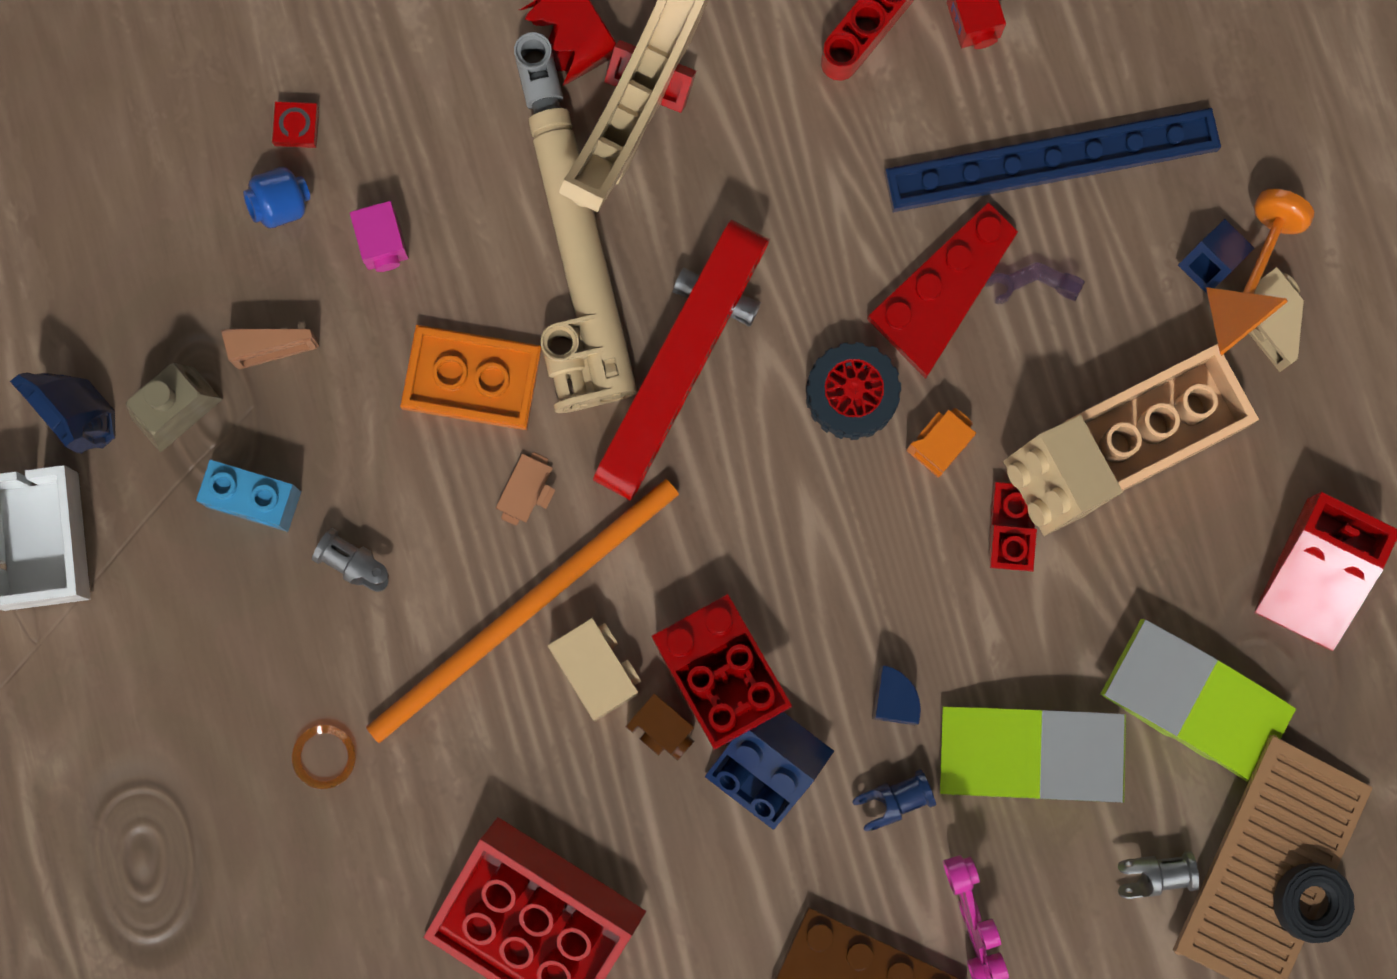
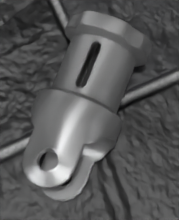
M330 528L321 538L312 555V561L317 564L321 562L326 563L342 573L343 579L352 585H364L375 592L382 591L387 587L388 571L382 563L373 559V554L365 547L357 548L340 538L338 531L334 528Z
M1192 851L1184 852L1182 857L1157 860L1155 856L1127 859L1118 863V870L1124 874L1142 873L1137 883L1124 884L1119 887L1118 894L1123 898L1133 899L1159 896L1163 890L1186 887L1189 891L1199 889V873Z

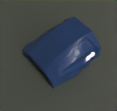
M26 372L18 374L10 381L58 436L60 441L72 451L82 454L84 451L93 448L103 449L115 439V410L89 380L61 374H32Z

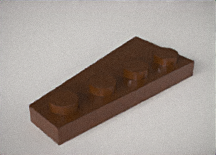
M808 907L775 979L959 978Z

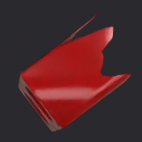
M534 0L519 9L524 10L533 7L525 20L531 21L535 26L553 25L549 42L552 47L556 70L569 71L563 86L611 60L616 45L615 40L597 11H595L590 0Z

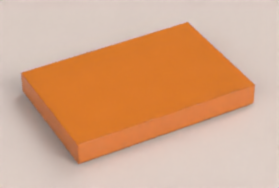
M416 325L400 407L402 410L527 431L542 348L540 345Z

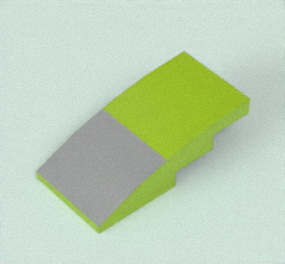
M1140 619L1100 695L1161 734L1176 739L1205 759L1217 762L1246 782H1249L1269 736L1276 735L1281 739L1296 711V708L1262 686L1145 619Z
M943 707L940 794L1124 803L1126 714Z

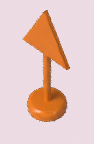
M1267 189L1262 191L1257 197L1254 204L1255 215L1270 231L1243 292L1206 287L1221 356L1288 302L1287 298L1254 293L1280 233H1302L1308 229L1315 217L1311 204L1300 195L1283 189Z

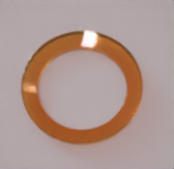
M328 725L312 727L305 731L296 741L292 751V765L295 773L306 785L317 789H330L342 784L351 775L356 762V751L350 737L341 729ZM327 733L335 735L342 740L348 752V761L344 771L338 777L329 781H319L310 777L305 772L301 762V753L304 745L309 739L318 734Z

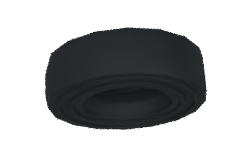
M1319 863L1299 864L1288 870L1277 883L1273 896L1274 912L1280 925L1292 937L1309 943L1329 942L1342 935L1350 925L1355 910L1354 893L1348 881L1336 869ZM1311 886L1321 887L1328 897L1327 911L1316 920L1307 919L1300 910L1299 901L1301 895Z

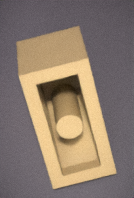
M1276 267L1260 279L1254 294L1287 298L1288 302L1252 330L1249 335L1277 370L1281 372L1298 359L1304 300L1299 295L1300 289L1295 280L1286 273L1282 274Z

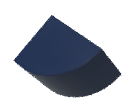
M1224 219L1178 266L1207 293L1206 287L1215 288L1255 248Z
M881 666L878 672L872 719L914 726L918 725L921 706L914 685L898 670L888 666Z

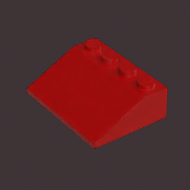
M497 817L479 840L423 938L487 979H605L641 922L646 910Z

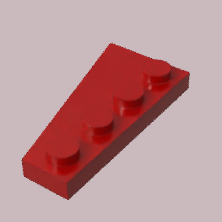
M988 202L869 314L867 320L926 379L1018 231Z

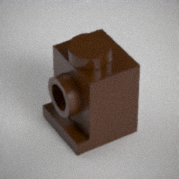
M655 693L625 726L632 733L639 727L644 731V734L639 738L658 756L664 750L667 751L677 761L694 743V740L689 736L694 727Z

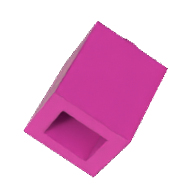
M391 201L349 212L362 261L368 270L375 269L376 272L390 271L398 268L400 261L409 259L398 217Z

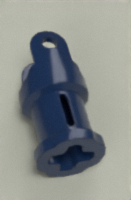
M922 769L915 771V776L892 786L885 783L857 796L852 801L853 805H861L875 799L881 801L887 808L885 815L867 823L863 828L864 831H873L902 820L903 814L927 805L930 808L936 806L934 795Z

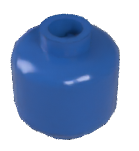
M279 167L253 176L249 181L248 189L243 191L245 204L252 220L255 223L261 222L270 229L302 218L305 213V202L310 200V192L302 176L296 178L285 167Z

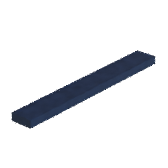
M1207 108L887 168L884 174L892 212H899L1218 152L1221 148L1213 109Z

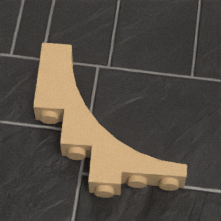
M657 0L618 85L584 148L564 178L559 194L571 199L578 206L590 208L596 212L600 210L615 184H619L630 167L647 125L658 110L674 71L689 48L709 0Z

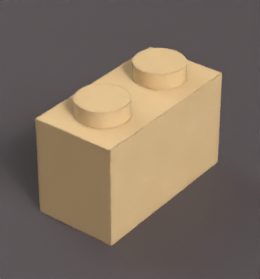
M591 618L549 644L548 648L593 721L596 722L639 695L635 685L640 683L641 680L628 659L621 664L612 651V648L617 646L618 643L606 623L597 627Z

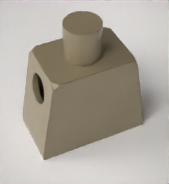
M172 363L129 398L126 406L132 421L158 451L162 452L223 399L194 367Z

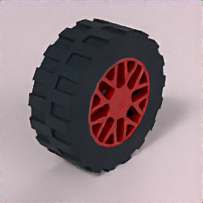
M860 342L855 344L842 343L837 348H830L825 351V354L814 363L806 384L807 408H810L813 420L817 421L821 425V429L826 433L829 431L840 439L845 437L850 438V440H859L860 437L866 436L868 438L873 436L878 430L881 431L892 419L900 402L901 382L898 380L899 373L897 368L893 367L890 363L891 359L886 354L880 353L878 348L874 346L868 347Z

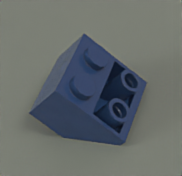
M782 712L733 739L705 775V778L774 830L814 782L834 753V750L786 713Z

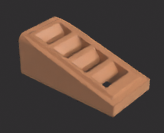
M310 329L221 330L228 360L239 370L314 350L319 347L318 340Z

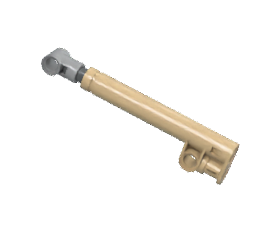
M528 32L516 41L514 56L526 106L529 109H533L534 115L529 118L528 123L531 135L534 137L535 152L576 316L575 319L548 326L541 336V348L548 377L554 379L559 400L553 406L556 413H568L623 400L636 395L638 391L594 211L590 208L578 206L571 199L559 194L564 178L579 156V150L574 131L571 130L572 122L569 111L560 108L559 103L563 100V94L552 47L549 40L543 34ZM531 51H539L545 55L538 63L531 64L524 60V56ZM558 337L568 338L573 343L570 351L564 355H557L549 350L551 342ZM569 379L572 381L574 389L573 394H570L567 383V380Z

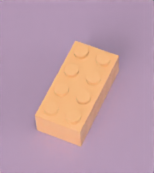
M1218 344L1066 421L1079 415L1082 416L1122 491L1248 428L1257 422L1259 418L1224 354L1221 356Z

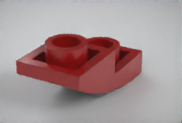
M993 482L989 568L1033 572L1037 529L1029 516L1028 506L1019 489L1012 483Z

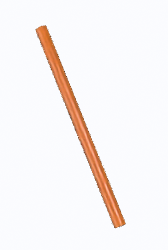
M664 479L366 726L368 732L378 743H381L679 496L678 491L667 479Z

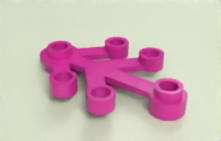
M961 855L943 860L950 888L954 895L959 894V908L976 954L975 958L967 960L971 978L1009 979L1002 954L998 952L987 956L986 950L1000 946L1001 940L993 919L981 922L980 911L972 893V889H974L973 884L980 882L972 857L962 858Z

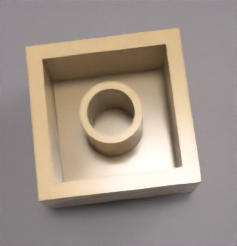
M1081 415L1039 434L1003 461L1007 467L1009 480L1019 489L1028 506V513L1032 522L1040 528L1043 536L1085 517L1123 493Z

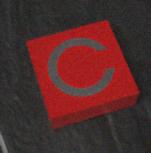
M275 101L272 136L274 146L316 148L319 118L318 104Z

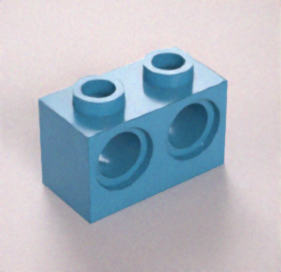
M209 460L196 501L207 508L288 532L302 491L293 484Z

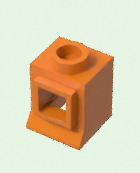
M953 408L944 415L938 412L918 435L917 441L912 442L906 451L939 478L977 433L971 429L972 421L960 410Z

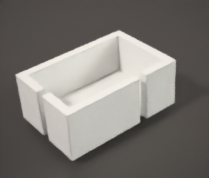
M65 465L25 470V476L18 472L0 473V564L7 565V571L0 569V610L9 611L91 600L79 474Z

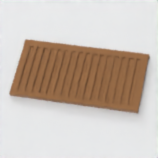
M1270 735L1173 947L1175 954L1183 955L1229 979H1288L1304 941L1292 937L1280 925L1275 915L1273 896L1277 883L1288 870L1299 864L1319 863L1337 870L1373 787L1282 741L1278 736ZM1311 886L1306 889L1299 901L1302 914L1309 920L1315 919L1326 894L1319 886Z

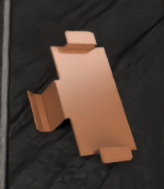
M532 453L531 457L524 454L521 455L496 506V509L503 512L502 520L516 526L520 520L525 523L527 522L535 505L547 509L555 492V489L545 485L553 469L547 465V458L536 453Z

